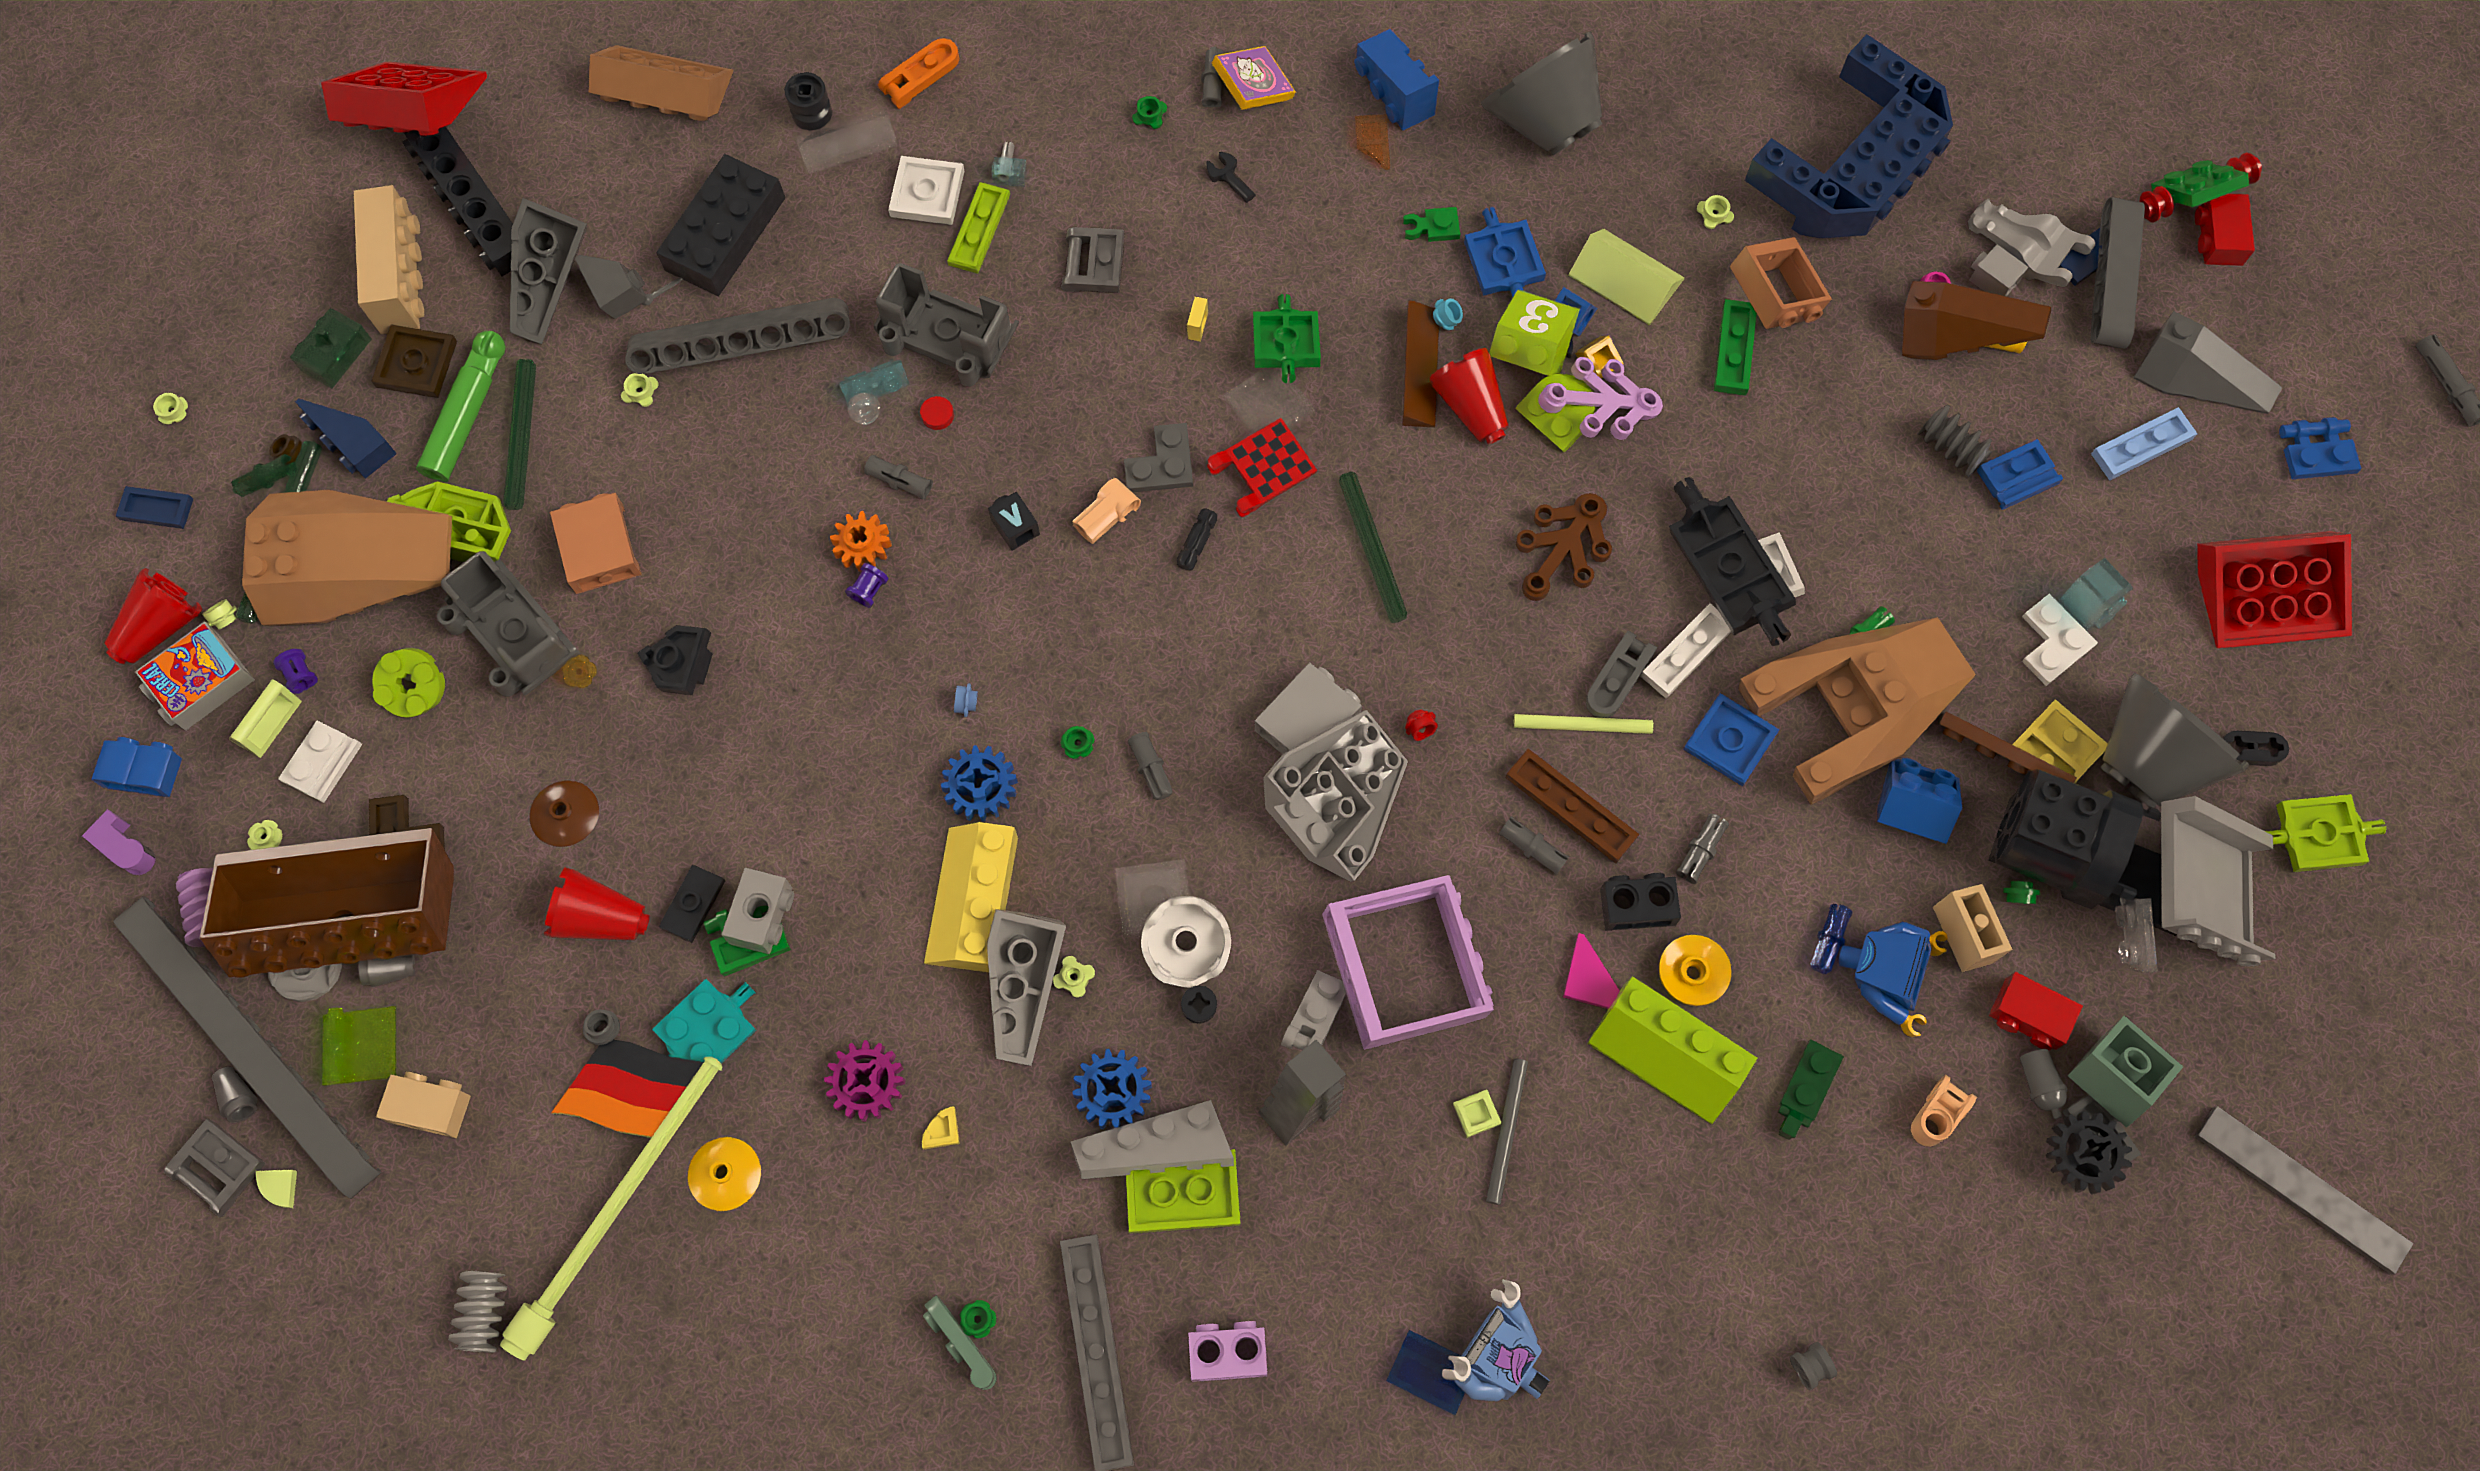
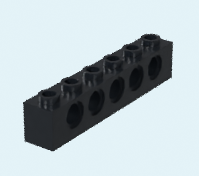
M446 126L439 128V133L434 135H420L418 130L403 132L407 138L402 141L403 145L412 158L420 157L422 161L417 163L418 167L428 181L432 178L435 179L437 183L432 187L443 203L448 200L450 201L452 206L447 209L457 224H466L468 228L463 232L474 248L479 245L481 246L483 252L479 253V256L489 270L496 268L501 277L511 272V229L513 223Z

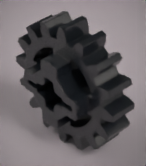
M2082 1111L2077 1114V1118L2071 1114L2063 1118L2064 1124L2058 1123L2052 1127L2058 1136L2047 1138L2046 1143L2053 1146L2054 1151L2047 1153L2046 1158L2056 1160L2057 1164L2051 1168V1172L2057 1173L2061 1171L2064 1174L2061 1180L2063 1185L2073 1181L2075 1182V1192L2085 1191L2088 1186L2090 1194L2093 1195L2100 1193L2101 1187L2108 1191L2115 1188L2114 1181L2121 1182L2126 1179L2125 1174L2120 1169L2132 1167V1163L2124 1159V1154L2131 1152L2132 1147L2122 1145L2121 1141L2127 1137L2126 1132L2115 1133L2114 1129L2117 1124L2115 1120L2104 1124L2102 1113H2097L2090 1119L2088 1112ZM2091 1130L2097 1132L2101 1136L2093 1134ZM2067 1142L2069 1144L2068 1153H2066ZM2088 1148H2099L2090 1157L2079 1158ZM2075 1168L2085 1171L2087 1176L2078 1172Z

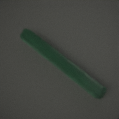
M519 359L516 362L503 505L508 510H520L524 505L536 365L531 359Z
M1353 471L1344 473L1339 477V484L1391 623L1401 622L1407 619V610L1358 477Z

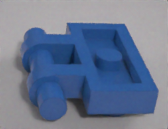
M2336 417L2323 418L2321 422L2308 423L2307 420L2293 421L2290 425H2281L2279 429L2280 437H2294L2296 444L2288 445L2284 449L2291 478L2302 479L2358 473L2361 470V465L2353 439L2340 440L2338 433L2350 431V421L2348 419L2337 420ZM2323 435L2325 442L2311 443L2309 436Z

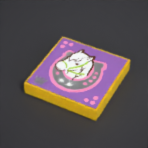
M1266 46L1214 56L1212 65L1242 110L1292 99L1296 93Z

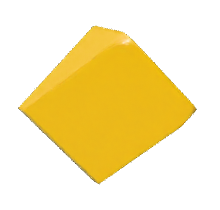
M1609 335L1600 336L1575 352L1578 358L1586 357L1593 362V372L1600 378H1603L1602 368L1609 360L1615 359L1624 364Z

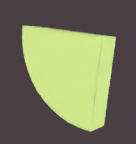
M256 1171V1182L261 1194L275 1205L293 1208L297 1171Z

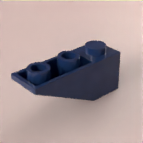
M299 398L295 401L303 410L299 417L312 431L318 427L321 429L323 434L318 438L332 453L337 449L340 450L343 455L338 459L351 474L358 470L366 479L397 454L367 419Z

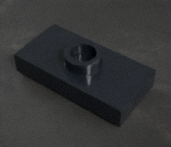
M692 864L659 928L693 943L726 880Z

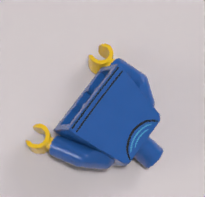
M1900 922L1880 928L1878 932H1868L1863 949L1843 945L1839 956V966L1855 969V981L1861 991V995L1880 1014L1895 1024H1901L1902 1031L1907 1036L1917 1037L1921 1036V1034L1913 1030L1912 1021L1915 1020L1917 1023L1925 1025L1927 1020L1920 1014L1909 1015L1908 1010L1914 1011L1929 956H1939L1947 952L1945 948L1937 946L1935 939L1944 942L1948 939V936L1943 931L1930 935V932L1926 929L1907 922Z

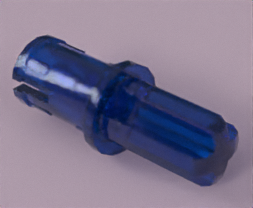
M1831 904L1823 930L1817 933L1819 942L1810 965L1814 971L1820 974H1827L1832 971L1839 948L1845 945L1846 941L1843 937L1853 914L1852 910L1847 906L1840 904L1837 911L1838 905Z

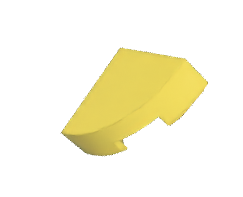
M954 1106L940 1111L929 1123L922 1138L923 1150L960 1144Z

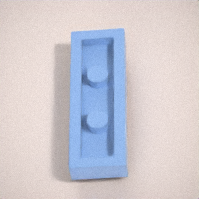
M2178 407L2095 448L2091 455L2110 481L2193 440L2197 432Z

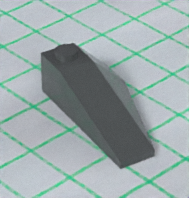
M525 198L521 201L511 229L510 333L542 345L586 233L587 223Z

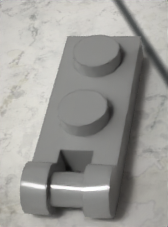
M1317 970L1281 1043L1282 1046L1292 1049L1294 1046L1304 1050L1314 1040L1323 1045L1347 994L1342 980Z

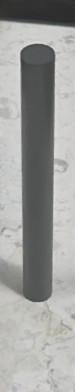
M1514 1059L1486 1199V1202L1501 1205L1528 1061L1523 1059Z

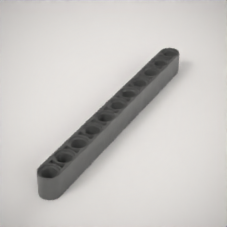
M142 896L113 920L114 924L331 1182L345 1196L352 1199L381 1173V1170L373 1168L367 1161L370 1158L357 1142L352 1143L345 1135L348 1131L335 1116L330 1117L323 1109L326 1105L313 1090L309 1092L302 1084L304 1079L291 1064L287 1066L281 1060V1052L270 1039L266 1041L259 1034L261 1029L248 1014L245 1016L237 1008L240 1004L227 989L223 990L216 983L218 978L207 965L203 966L196 960L197 954L185 943V940L181 941L174 934L177 930L164 915L161 917L153 909L156 907L155 904L145 896Z

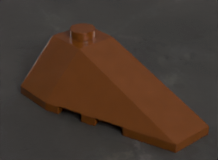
M1912 281L1904 311L1902 356L1913 359L1938 360L1947 358L1949 353L1967 350L1968 353L1978 352L1979 347L1994 344L2008 346L2043 339L2048 326L2051 307L1945 282Z

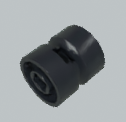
M809 72L798 73L792 76L787 81L784 91L795 124L801 129L809 131L825 127L831 120L832 107L823 80L816 74Z

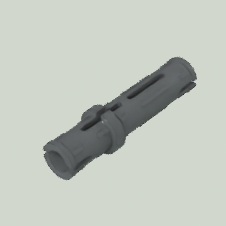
M2436 334L2427 336L2419 341L2415 347L2448 394L2447 400L2449 403L2455 404L2469 427L2479 424L2480 401L2475 394L2476 388L2472 383L2468 384Z

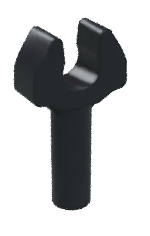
M1219 152V159L1226 166L1223 169H1218L1213 163L1207 161V174L1212 182H1226L1246 203L1256 196L1235 173L1237 159L1233 155Z

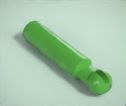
M483 331L478 333L473 339L472 350L468 359L457 374L416 466V470L423 476L442 482L449 481L492 383L491 377L496 365L505 353V342L498 333Z

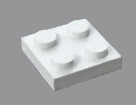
M901 156L888 210L890 217L953 225L964 175L963 164Z

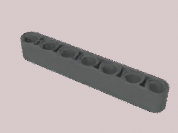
M829 298L639 333L629 339L625 361L627 367L632 372L647 374L835 339L844 336L850 328L849 308L843 300ZM832 314L840 315L842 319L839 321H830L827 317ZM800 320L808 321L810 325L807 327H799L795 323ZM767 326H773L778 331L767 333L763 329ZM735 332L743 333L746 337L743 339H735L731 336V334ZM702 338H708L712 340L714 343L711 345H703L699 342V340ZM670 344L678 345L681 348V350L671 351L668 348H666V346ZM637 350H642L648 353L649 355L646 357H639L635 355L634 352Z

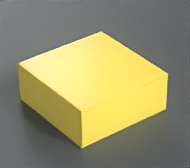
M1194 298L1187 323L1188 339L1201 342L1208 316L1207 299Z

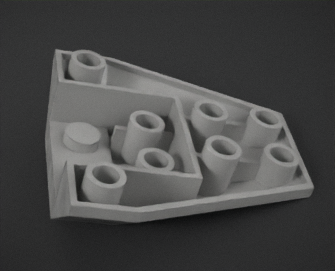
M1364 710L1284 753L1263 777L1265 809L1309 861L1350 882L1355 881L1374 857L1408 761L1369 712Z

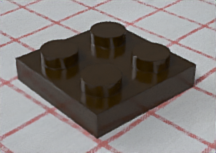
M391 325L371 382L376 388L439 398L457 344L456 338L451 334Z

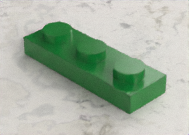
M1725 299L1723 303L1714 391L1744 396L1748 393L1757 315L1750 302Z

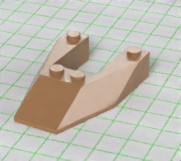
M1937 617L1824 640L1770 662L1741 678L1738 690L1752 712L1757 716L1773 710L1815 686L1821 692L1849 738L1796 766L1793 777L1812 805L1901 757L1976 674Z

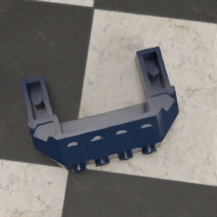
M1868 34L1847 55L1839 78L1882 106L1881 112L1825 174L1773 138L1752 159L1745 178L1747 183L1796 216L1791 229L1800 235L1815 238L1867 235L1879 220L1883 221L1894 207V203L1898 199L1905 197L1911 189L1914 180L1917 177L1921 178L1932 164V160L1936 156L1940 157L1951 142L1947 137L1953 127L1945 86Z

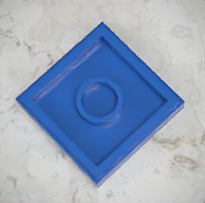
M1720 693L1683 750L1743 786L1780 729Z

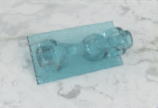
M889 359V362L871 368L872 371L869 373L863 371L848 378L847 376L843 377L844 381L839 382V386L848 407L852 408L909 386L910 383L902 361L900 359L896 361Z

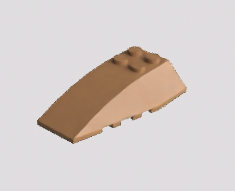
M333 490L269 494L246 518L242 586L263 626L328 623L336 620L338 616L344 614L352 615L364 611L363 608L371 605H383L392 602L393 598L402 595L410 596L441 586V580L450 573L452 516Z

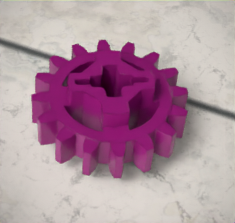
M868 1040L863 1041L862 1049H857L853 1043H850V1053L845 1055L840 1051L836 1052L840 1060L839 1063H828L827 1065L834 1073L833 1076L824 1078V1082L827 1085L833 1086L832 1089L826 1092V1095L829 1099L838 1098L833 1107L837 1111H841L846 1107L845 1116L849 1119H852L856 1112H858L862 1122L867 1121L868 1113H873L877 1119H880L881 1108L885 1107L890 1111L894 1109L890 1103L892 1097L896 1099L902 1098V1094L896 1087L904 1085L906 1082L903 1077L897 1076L904 1068L901 1063L891 1064L895 1060L896 1055L892 1050L883 1055L885 1047L881 1043H878L874 1050L871 1049ZM872 1058L869 1063L856 1062L859 1059ZM847 1071V1084L842 1090V1078L844 1072ZM888 1072V1084L884 1092L881 1089L882 1078ZM862 1074L871 1081L868 1087L862 1085L858 1080ZM860 1098H873L875 1100L868 1104L854 1103Z

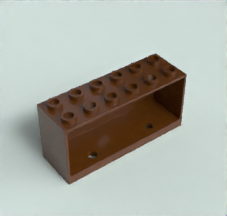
M432 828L216 854L200 940L228 977L239 978L252 974L281 973L292 969L319 968L324 965L340 963L354 964L367 959H391L396 956L426 955L430 952L446 950L454 866ZM342 914L353 915L351 917L336 918Z

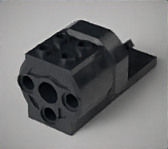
M2030 769L2016 793L2008 801L1999 829L2002 831L1998 830L1988 861L2060 890L2062 898L2091 910L2100 905L2177 936V934L2162 928L2161 854L2134 844L2142 816L2160 821L2161 812L2150 806L2145 810L2141 802L2111 790L2100 794L2040 769Z

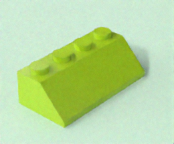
M1633 976L1623 985L1587 1042L1588 1045L1710 1124L1714 1123L1739 1090L1758 1059Z

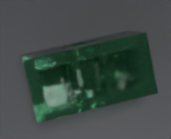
M330 307L325 315L317 320L315 327L307 337L296 346L290 358L303 373L333 389L372 338L362 325Z

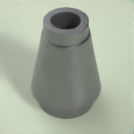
M414 955L359 961V976L362 986L371 985L374 988L408 978L409 976H415V970L413 969V964H415Z
M232 1067L219 1069L212 1075L219 1111L222 1117L227 1118L231 1123H237L250 1118L256 1112L257 1097L238 1074L235 1073Z

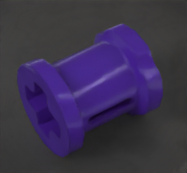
M864 563L859 577L853 586L847 587L845 593L852 600L867 608H871L874 604L873 597L881 585H885L889 578L875 566Z
M301 649L284 651L273 661L275 668L282 672L287 681L285 687L293 694H299L318 682L316 674L309 671L305 663L306 656Z

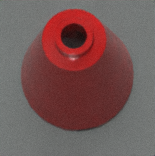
M1481 348L1463 355L1464 359L1455 364L1453 361L1446 364L1430 376V382L1436 392L1479 442L1486 440L1488 445L1506 436L1504 431L1509 425L1491 355L1487 348Z
M147 568L142 569L137 575L104 642L108 648L106 653L121 664L126 662L136 663L198 617L203 610L198 602L192 607L184 600V596L188 593L183 588L157 572L153 577L149 576V569Z
M564 867L559 877L565 878L563 888L556 886L554 888L545 920V926L549 927L544 932L545 936L552 938L635 941L638 934L645 935L650 915L645 914L644 905L574 869Z

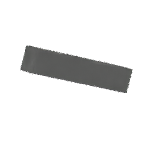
M2109 197L2104 204L2100 223L2099 246L2102 245V249L2099 247L2098 268L2096 269L2091 343L2126 349L2132 340L2135 326L2145 211L2143 202Z

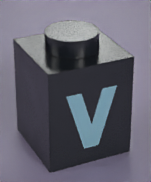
M1017 491L1009 496L999 497L988 508L992 523L1011 551L1040 535L1038 522Z

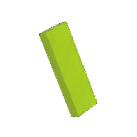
M979 182L947 260L949 266L979 273L1009 199L1010 190Z

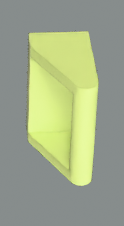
M272 679L232 733L229 740L261 758L302 701L282 684Z

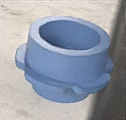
M970 683L967 686L957 685L954 713H962L964 717L968 716V711H976L978 691H972Z

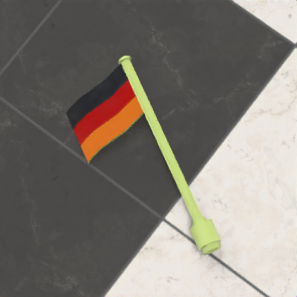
M613 1039L607 1044L598 1046L551 1112L552 1114L581 1117L620 1133L650 1137L651 1139L538 1301L535 1300L532 1305L523 1303L502 1333L504 1339L501 1341L500 1346L508 1353L524 1361L529 1354H535L556 1323L551 1318L554 1313L552 1309L718 1070L722 1071V1065L716 1058L708 1056L703 1058L705 1062L669 1057L631 1042Z

